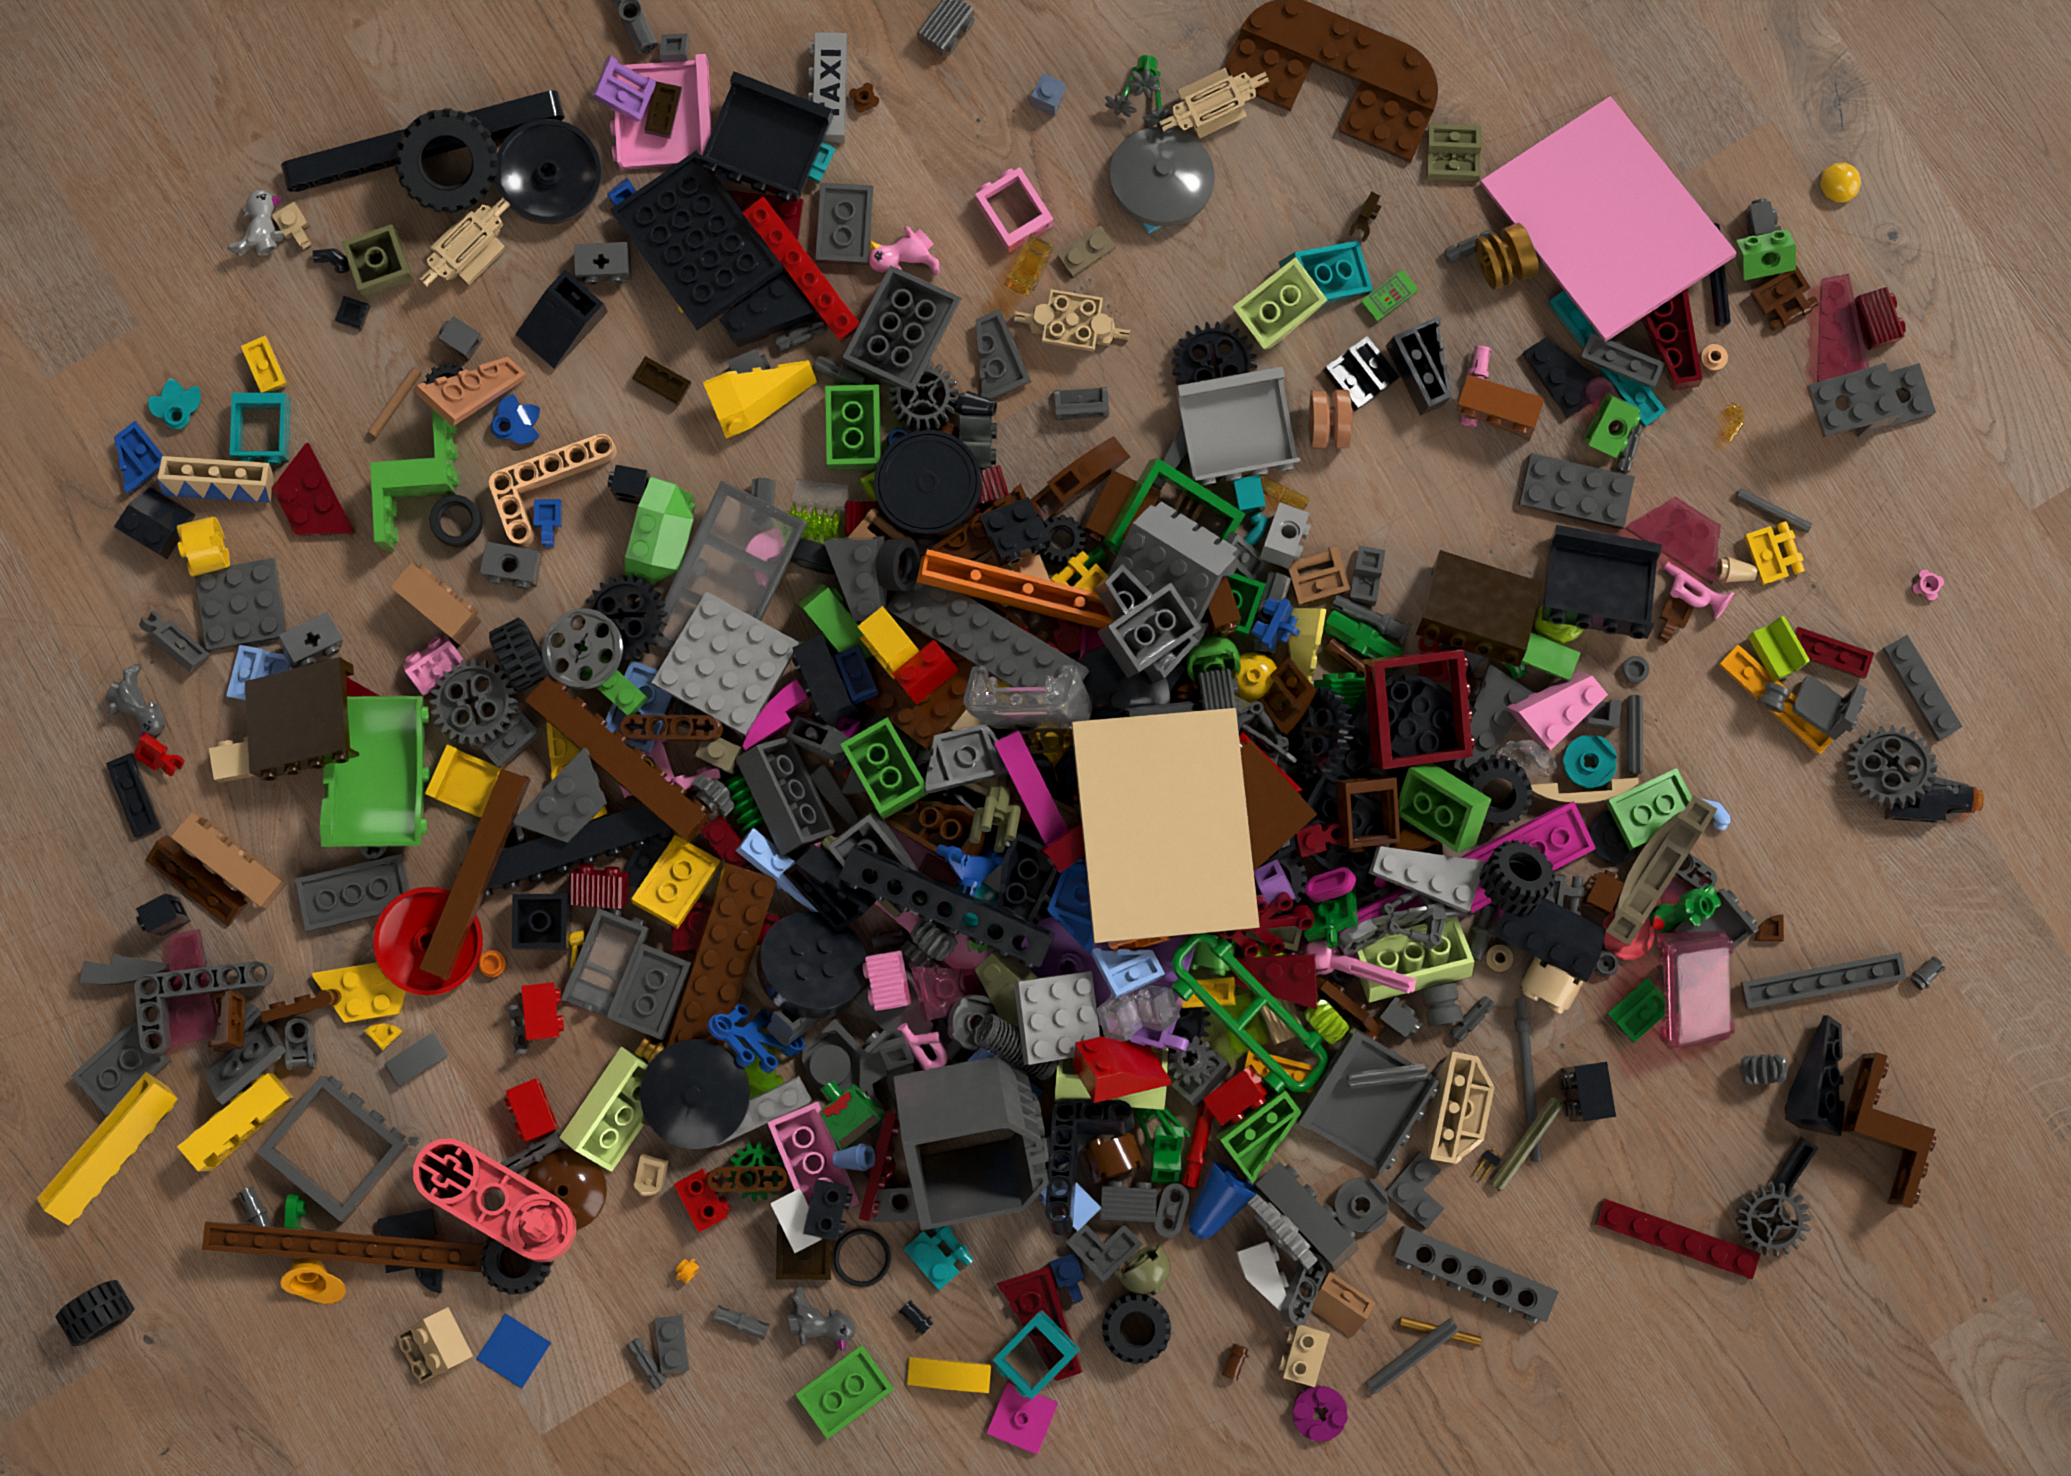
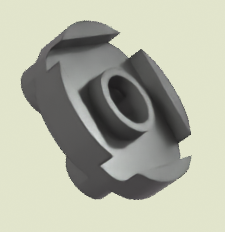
M968 995L957 998L948 1016L947 1033L950 1039L954 1040L962 1048L978 1050L980 1047L976 1046L974 1042L978 1026H974L972 1029L970 1020L976 1015V1020L980 1024L989 1014L999 1017L991 1000L981 995ZM992 1024L988 1028L986 1034L984 1035L983 1041L986 1038L989 1030L992 1028Z
M1363 1177L1354 1178L1346 1181L1338 1189L1333 1204L1337 1214L1336 1217L1342 1225L1346 1223L1356 1232H1370L1380 1227L1387 1218L1389 1208L1388 1195L1384 1188L1376 1181ZM1357 1198L1361 1200L1366 1198L1368 1200L1366 1204L1368 1210L1366 1212L1355 1210L1354 1207L1357 1205L1355 1200Z

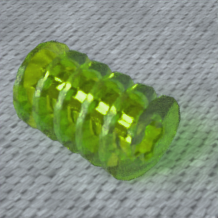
M793 503L790 510L786 511L807 522L803 532L804 539H808L811 532L815 541H818L822 534L824 541L831 539L832 535H834V538L839 536L840 517L838 509H835L832 516H829L828 509L824 508L821 515H819L816 506L813 507L811 513L807 512L806 505H803L800 512H797L796 504ZM784 524L783 535L786 537L793 528Z

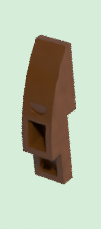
M1113 436L1060 471L1030 501L1044 522L1047 519L1050 520L1052 516L1057 515L1087 489L1089 491L1109 476L1112 470L1115 471L1131 457Z

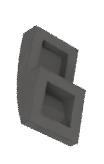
M1359 545L1349 597L1350 601L1370 606L1376 605L1385 550Z
M432 1033L399 1053L384 1065L396 1085L400 1087L422 1074L426 1069L447 1058L448 1055L436 1035Z

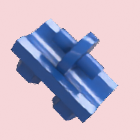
M1268 598L1263 612L1273 617L1270 625L1257 621L1252 630L1253 636L1262 641L1264 646L1272 651L1278 640L1287 643L1290 635L1298 637L1300 631L1294 627L1298 618L1291 615L1294 607L1290 605L1291 602L1282 598L1281 602Z

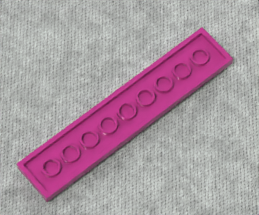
M1572 801L1538 816L1459 858L1485 861L1486 863L1499 844L1502 845L1505 841L1511 843L1512 840H1518L1520 843L1523 841L1527 842L1529 846H1535L1539 849L1540 853H1544L1547 856V861L1552 863L1553 868L1551 870L1554 871L1596 848L1575 802ZM1481 879L1479 880L1471 906V913L1490 904L1492 901L1491 898L1485 896V889H1482L1480 886ZM1401 887L1358 909V924L1372 917L1383 916L1381 907L1387 903L1392 904L1397 900V897L1408 891V889ZM1413 898L1404 905L1394 908V912L1421 907L1416 898ZM1425 920L1419 922L1416 925L1424 924ZM1346 930L1338 932V935L1340 936ZM1355 953L1349 955V957L1356 959Z

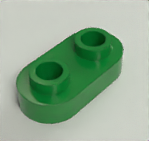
M288 1194L285 1204V1227L305 1229L301 1227L302 1216L306 1214V1200H302L300 1194Z

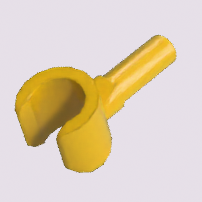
M584 930L574 931L570 935V945L572 947L570 968H574L578 959V946L583 945L585 942L586 932Z

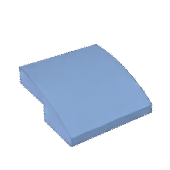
M239 645L226 696L246 701L245 681L291 670L292 667L284 654Z

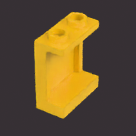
M446 745L425 794L481 818L501 769L457 748Z

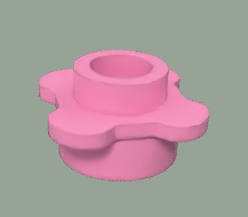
M1922 570L1919 572L1918 582L1913 585L1912 589L1915 594L1921 593L1928 600L1933 601L1938 597L1937 592L1944 585V580L1941 576L1930 573L1928 570ZM1926 583H1930L1931 586L1928 588Z

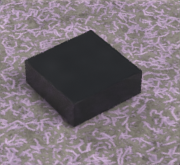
M344 296L335 321L362 331L370 305Z

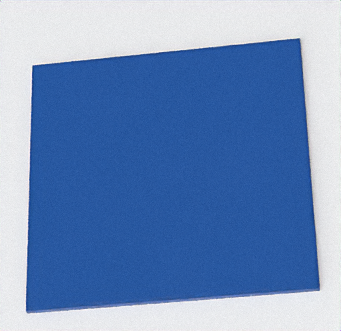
M505 1313L478 1355L477 1360L520 1388H523L551 1342Z

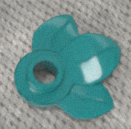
M169 378L163 387L161 397L152 396L148 398L149 410L154 416L162 418L169 428L174 430L183 429L190 422V414L200 406L201 391L198 386L190 387L185 391L177 381ZM176 413H181L182 415L179 421H174L173 419Z

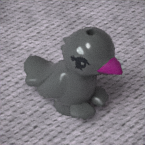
M134 664L123 670V681L120 683L114 681L110 685L106 695V700L112 703L109 706L108 714L117 715L122 712L131 716L138 725L140 738L146 733L154 736L163 731L166 719L157 703L154 704L153 700L149 702V705L145 704L143 694L137 685V676L141 670V665Z
M797 1286L791 1297L796 1307V1313L787 1315L791 1337L799 1335L801 1346L805 1345L806 1338L828 1337L842 1352L846 1348L847 1342L855 1334L856 1328L853 1320L838 1309L835 1311L829 1309L830 1316L825 1317L817 1309L805 1302L803 1287Z

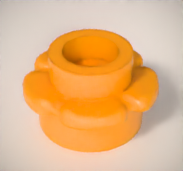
M685 1258L675 1269V1272L678 1273L676 1280H681L687 1284L696 1275L700 1267L695 1263L694 1258L690 1261Z

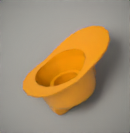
M294 1258L291 1262L290 1270L282 1276L280 1281L281 1287L286 1292L321 1304L339 1302L346 1293L344 1283L337 1277L328 1274L324 1263L319 1259Z

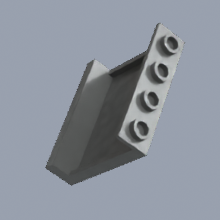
M1352 1027L1300 1110L1302 1113L1297 1118V1122L1304 1128H1310L1375 1167L1382 1174L1385 1168L1390 1169L1395 1162V1152L1399 1146L1403 1147L1408 1141L1411 1134L1409 1132L1414 1122L1418 1123L1425 1113L1423 1107L1428 1099L1433 1100L1438 1093V1083L1440 1081L1436 1076L1428 1072L1426 1080L1350 1089L1347 1086L1346 1080L1348 1073L1416 1065L1355 1027Z

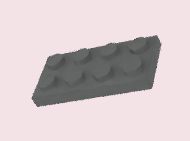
M1531 453L1529 455L1519 506L1623 529L1635 476Z
M402 854L295 878L306 932L378 916L392 899L410 890Z

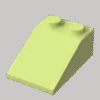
M1294 258L1234 305L1233 308L1263 349H1271L1328 300L1297 258Z

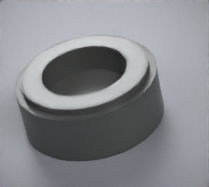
M1632 656L1622 664L1621 674L1627 682L1637 684L1647 678L1649 665L1644 658Z

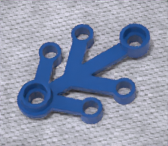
M737 1004L728 1015L718 1014L712 1016L707 1023L711 1035L718 1040H725L737 1053L735 1059L741 1067H748L754 1061V1052L760 1059L759 1066L761 1070L765 1073L773 1072L778 1066V1061L761 1044L779 1048L788 1057L798 1055L805 1046L801 1036L788 1046H784L773 1035L757 1032L760 1028H767L771 1021L772 1014L767 1010H761L743 1028L734 1026V1023L743 1022L750 1014L748 1007L744 1004ZM737 1038L742 1039L751 1050L745 1048Z

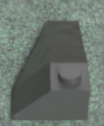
M875 808L857 820L827 846L842 866H844L851 848L857 844L920 872L891 828ZM866 868V877L871 881H876L878 877L877 872L872 868ZM892 879L890 881V886L894 891H902L903 886L899 880ZM917 890L915 892L917 901L920 903L928 901L927 894L924 891ZM910 910V912L913 913L914 915L919 914V913H917V912H914V911Z

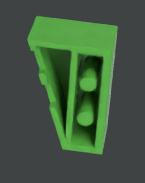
M820 583L796 603L801 610H804L814 626L820 630L837 653L860 645L866 659L873 655L860 639L864 634L857 627L859 621H854L850 609L846 610L841 602L844 599L834 587L830 590Z
M1284 1089L1279 1094L1273 1091L1265 1098L1266 1102L1254 1110L1251 1108L1242 1119L1233 1125L1230 1124L1215 1136L1247 1180L1252 1184L1264 1164L1271 1158V1154L1277 1145L1284 1139L1302 1113Z

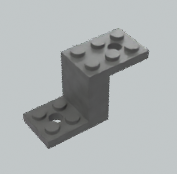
M1883 363L1807 386L1823 438L1856 429L1859 437L1932 416L1936 413L1920 363L1890 372L1887 364ZM1896 390H1903L1907 393V402H1899ZM1842 397L1846 399L1848 409L1845 411L1839 410L1835 405L1836 398Z

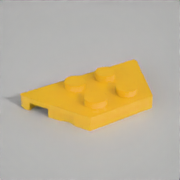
M377 963L312 973L314 980L321 990L337 989L340 991L341 1001L332 1006L344 1023L401 1013L406 991L392 984L383 975Z

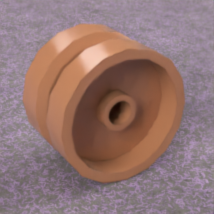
M1311 390L1309 400V438L1311 449L1325 448L1329 442V432H1331V440L1335 448H1349L1353 425L1350 391L1335 390L1332 394L1331 406H1329V397L1325 390Z

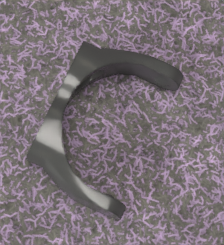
M519 1005L507 1006L510 1023L517 1031L513 1040L515 1047L514 1055L526 1054L530 1048V1042L526 1041L524 1045L519 1044V1036L521 1034H524L526 1040L524 1012ZM517 1016L522 1017L523 1025L521 1027L516 1025L515 1018Z

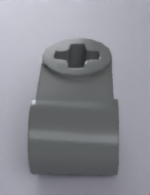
M306 1018L290 1020L285 1026L286 1069L288 1071H292L296 1067L316 1069L317 1050L315 1046L314 1024ZM298 1023L303 1024L306 1030L302 1038L297 1037L294 1032V1028ZM299 1056L306 1057L305 1059H297Z

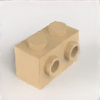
M1305 1325L1296 1326L1295 1328L1290 1327L1286 1338V1343L1290 1344L1287 1355L1282 1354L1278 1370L1282 1371L1281 1376L1288 1380L1315 1387L1330 1333Z

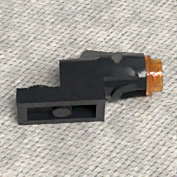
M1936 777L1935 782L1931 783V791H1924L1925 796L1923 800L1915 796V805L1911 807L1910 803L1905 802L1903 809L1898 803H1894L1893 809H1885V819L1940 823L1946 821V814L1981 811L1984 794L1982 790H1978L1976 787L1969 786L1968 784Z

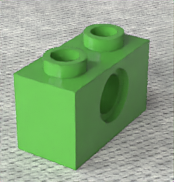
M1789 229L1736 240L1737 267L1744 281L1796 270V243Z
M1606 392L1583 441L1587 445L1617 458L1619 452L1622 453L1627 446V436L1631 428L1634 429L1640 420V409ZM1618 420V429L1614 432H1609L1608 427L1610 423Z

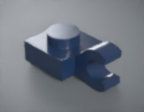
M1074 1252L1050 1261L1059 1288L1067 1285L1073 1303L1083 1300L1077 1281L1084 1279V1275L1076 1253Z

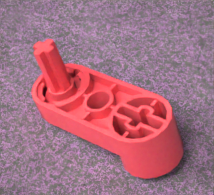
M452 1138L438 1139L427 1144L417 1155L413 1166V1180L418 1191L437 1207L447 1211L521 1256L535 1262H551L562 1257L572 1246L576 1236V1220L573 1213L566 1204L548 1191L466 1143ZM456 1151L455 1154L465 1162L470 1157L473 1163V1176L468 1174L469 1169L456 1157L445 1155L442 1159L439 1156L447 1152ZM436 1161L449 1170L455 1171L461 1177L470 1181V1185L464 1188L451 1179H446L439 1172L430 1168L431 1164ZM427 1174L433 1175L431 1180L443 1191L455 1194L458 1190L462 1193L453 1198H444L446 1195L435 1187L430 1191ZM493 1190L503 1191L505 1194L504 1205L496 1211L487 1210L485 1207L487 1194Z

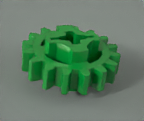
M758 1142L756 1149L753 1148L751 1143H748L747 1151L739 1148L737 1152L740 1156L738 1158H730L735 1163L734 1167L756 1166V1164L767 1166L764 1162V1155L771 1159L774 1166H784V1162L778 1161L780 1152L772 1154L773 1146L769 1145L766 1149H763L762 1142ZM754 1154L752 1161L747 1166L741 1165L747 1156ZM776 1170L773 1171L771 1176L760 1175L761 1182L759 1187H762V1182L767 1178H774L772 1181L773 1186H778L779 1179L783 1176L778 1175ZM731 1171L734 1176L729 1178L728 1182H735L737 1171ZM745 1171L741 1174V1176H745L749 1180L750 1187L755 1184V1175L750 1174V1171ZM777 1191L743 1192L741 1198L745 1199L750 1194L752 1195V1202H756L758 1195H761L765 1201L768 1199V1192L775 1196Z

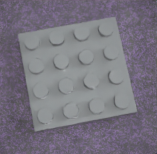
M706 591L651 683L653 686L698 711L716 718L722 724L746 737L793 658L794 652L792 648L800 643Z

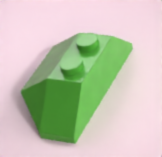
M650 477L637 509L625 556V576L627 579L631 574L636 576L637 580L640 577L647 580L646 584H655L679 571L684 559L694 517L676 483Z

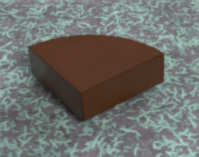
M1784 915L1772 916L1762 922L1756 932L1755 941L1783 942Z

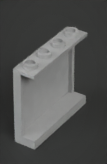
M1283 366L1179 385L1175 388L1193 481H1200L1201 486L1216 483L1215 478L1226 477V481H1232L1233 479L1242 478V473L1252 472V476L1268 474V469L1278 467V471L1294 469V464L1300 462V457L1297 458L1284 390L1283 378L1285 376Z

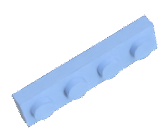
M754 828L751 829L736 851L765 875L773 877L777 881V885L808 910L818 912L783 874L794 860L787 855L781 856L778 848Z

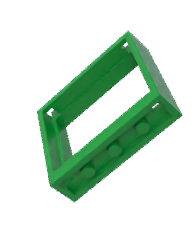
M1159 458L1150 459L1103 542L1110 546L1109 550L1113 554L1118 555L1124 542L1121 538L1156 476L1227 521L1219 535L1220 540L1218 544L1222 540H1226L1231 531L1236 532L1245 513Z

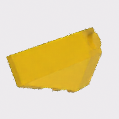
M809 360L778 364L775 369L762 370L761 367L752 368V372L740 374L737 371H729L708 379L703 384L727 439L751 429L814 385L817 380Z

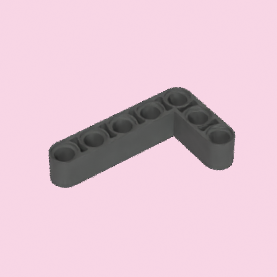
M251 961L146 974L139 977L134 989L141 1048L147 1053L162 1054L171 1046L167 999L209 994L227 989L241 990L264 987L269 985L274 978L273 968L264 962ZM261 966L265 974L262 980L256 981L253 976L254 971ZM231 970H235L237 980L234 984L230 985L226 977ZM207 973L210 977V983L207 987L202 988L199 980L203 974ZM176 977H180L183 981V986L179 991H175L172 987V982ZM153 980L156 988L152 994L148 995L145 986L147 982ZM155 1007L158 1011V1017L155 1021L151 1022L148 1019V1012L151 1008ZM157 1034L161 1042L158 1048L153 1049L150 1045V1040L152 1036Z

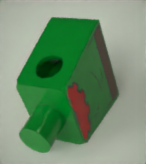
M831 1080L820 1089L830 1102L820 1110V1114L840 1150L848 1146L885 1116V1112L854 1084L842 1092L834 1080Z

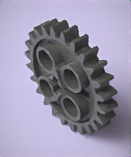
M472 658L470 666L465 660H461V668L452 664L453 672L451 674L446 671L442 672L446 678L444 681L436 679V683L441 686L440 689L431 690L437 696V699L430 701V704L437 706V709L431 711V714L433 716H440L434 723L437 726H443L441 730L443 734L447 735L450 733L449 739L455 741L459 738V743L465 745L468 739L472 746H476L478 739L486 745L488 736L496 741L497 735L495 732L500 731L505 734L504 723L508 725L513 724L508 719V716L517 715V712L511 709L512 705H516L519 702L511 698V696L517 693V690L508 688L512 684L508 678L504 679L506 674L503 670L498 672L499 666L495 663L489 667V662L483 659L479 666L478 660ZM468 680H471V691L468 688ZM484 680H488L489 686L487 690L480 692L479 684ZM462 687V696L458 699H454V691L457 688ZM473 696L479 699V701L475 702V708L470 706L474 701ZM494 705L495 713L491 717H486L485 710L487 707ZM464 713H469V721L464 725H460V716ZM477 713L481 719L480 725H477Z
M1891 725L1890 731L1886 732L1880 726L1879 734L1870 729L1869 738L1861 735L1859 739L1860 744L1854 743L1852 748L1854 752H1849L1848 760L1850 761L1847 762V770H1850V772L1848 773V780H1854L1852 784L1853 789L1861 788L1859 797H1863L1866 794L1869 795V804L1875 799L1879 800V808L1883 806L1884 802H1887L1890 809H1893L1894 803H1898L1903 809L1907 800L1910 804L1915 805V796L1923 800L1925 796L1924 791L1930 792L1931 783H1934L1936 779L1934 773L1937 772V765L1933 764L1936 760V755L1930 754L1932 746L1927 745L1923 747L1925 738L1914 739L1916 731L1907 735L1905 734V727H1902L1899 732H1895L1894 725ZM1893 747L1898 751L1891 753L1886 748ZM1875 764L1879 768L1870 769L1866 765ZM1913 765L1917 767V770L1911 771L1905 766ZM1895 782L1898 786L1889 787L1886 783Z

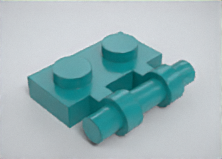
M949 1225L933 1228L937 1234L932 1239L923 1231L904 1248L905 1252L938 1290L942 1289L960 1273L954 1266V1262L960 1259L965 1266H968L974 1260L967 1252L969 1250L964 1243L961 1245L951 1233L953 1230ZM942 1240L953 1251L949 1257L937 1246Z

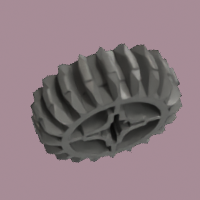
M929 361L922 377L931 378L934 381L931 380L927 384L918 383L914 392L911 391L914 395L906 407L902 402L904 389L894 386L888 388V392L894 395L888 398V403L896 404L892 406L891 413H899L896 417L898 422L906 418V428L911 427L912 423H915V431H920L921 425H925V430H930V424L934 423L935 428L940 429V419L944 423L949 422L946 413L955 415V409L951 406H956L957 399L953 397L959 395V389L952 388L957 383L955 379L948 380L951 375L949 370L940 374L942 371L941 364H938L934 370L932 369V361ZM940 386L944 388L946 393L941 407L937 405V401L934 399V395L938 392ZM918 392H924V394L928 392L929 401H924L923 399L920 401ZM925 408L932 414L917 415L912 412Z
M1769 1182L1768 1190L1766 1191L1762 1184H1758L1757 1187L1760 1193L1755 1194L1752 1189L1748 1190L1752 1199L1749 1201L1747 1198H1741V1202L1747 1207H1737L1736 1211L1744 1215V1217L1736 1218V1223L1745 1225L1740 1227L1738 1232L1740 1235L1748 1234L1743 1239L1745 1244L1754 1241L1752 1250L1755 1252L1763 1246L1762 1254L1765 1256L1768 1255L1770 1248H1772L1775 1257L1779 1256V1248H1782L1784 1253L1788 1255L1790 1251L1787 1246L1792 1244L1795 1249H1798L1799 1245L1795 1240L1798 1238L1801 1241H1806L1807 1239L1801 1231L1808 1232L1811 1230L1809 1225L1803 1223L1812 1220L1811 1215L1802 1214L1809 1209L1808 1204L1799 1205L1804 1199L1801 1194L1793 1198L1796 1191L1793 1187H1790L1784 1193V1183H1780L1778 1189L1775 1190L1774 1183ZM1774 1198L1769 1208L1754 1210L1761 1202ZM1783 1200L1793 1206L1796 1220H1791L1782 1214ZM1777 1211L1776 1215L1782 1221H1774L1773 1225H1771L1770 1227L1771 1223L1768 1219L1766 1220L1765 1218L1773 1217L1774 1213H1776ZM1751 1218L1765 1224L1764 1238L1758 1236L1753 1231ZM1792 1228L1791 1232L1785 1237L1773 1240L1779 1230H1790Z

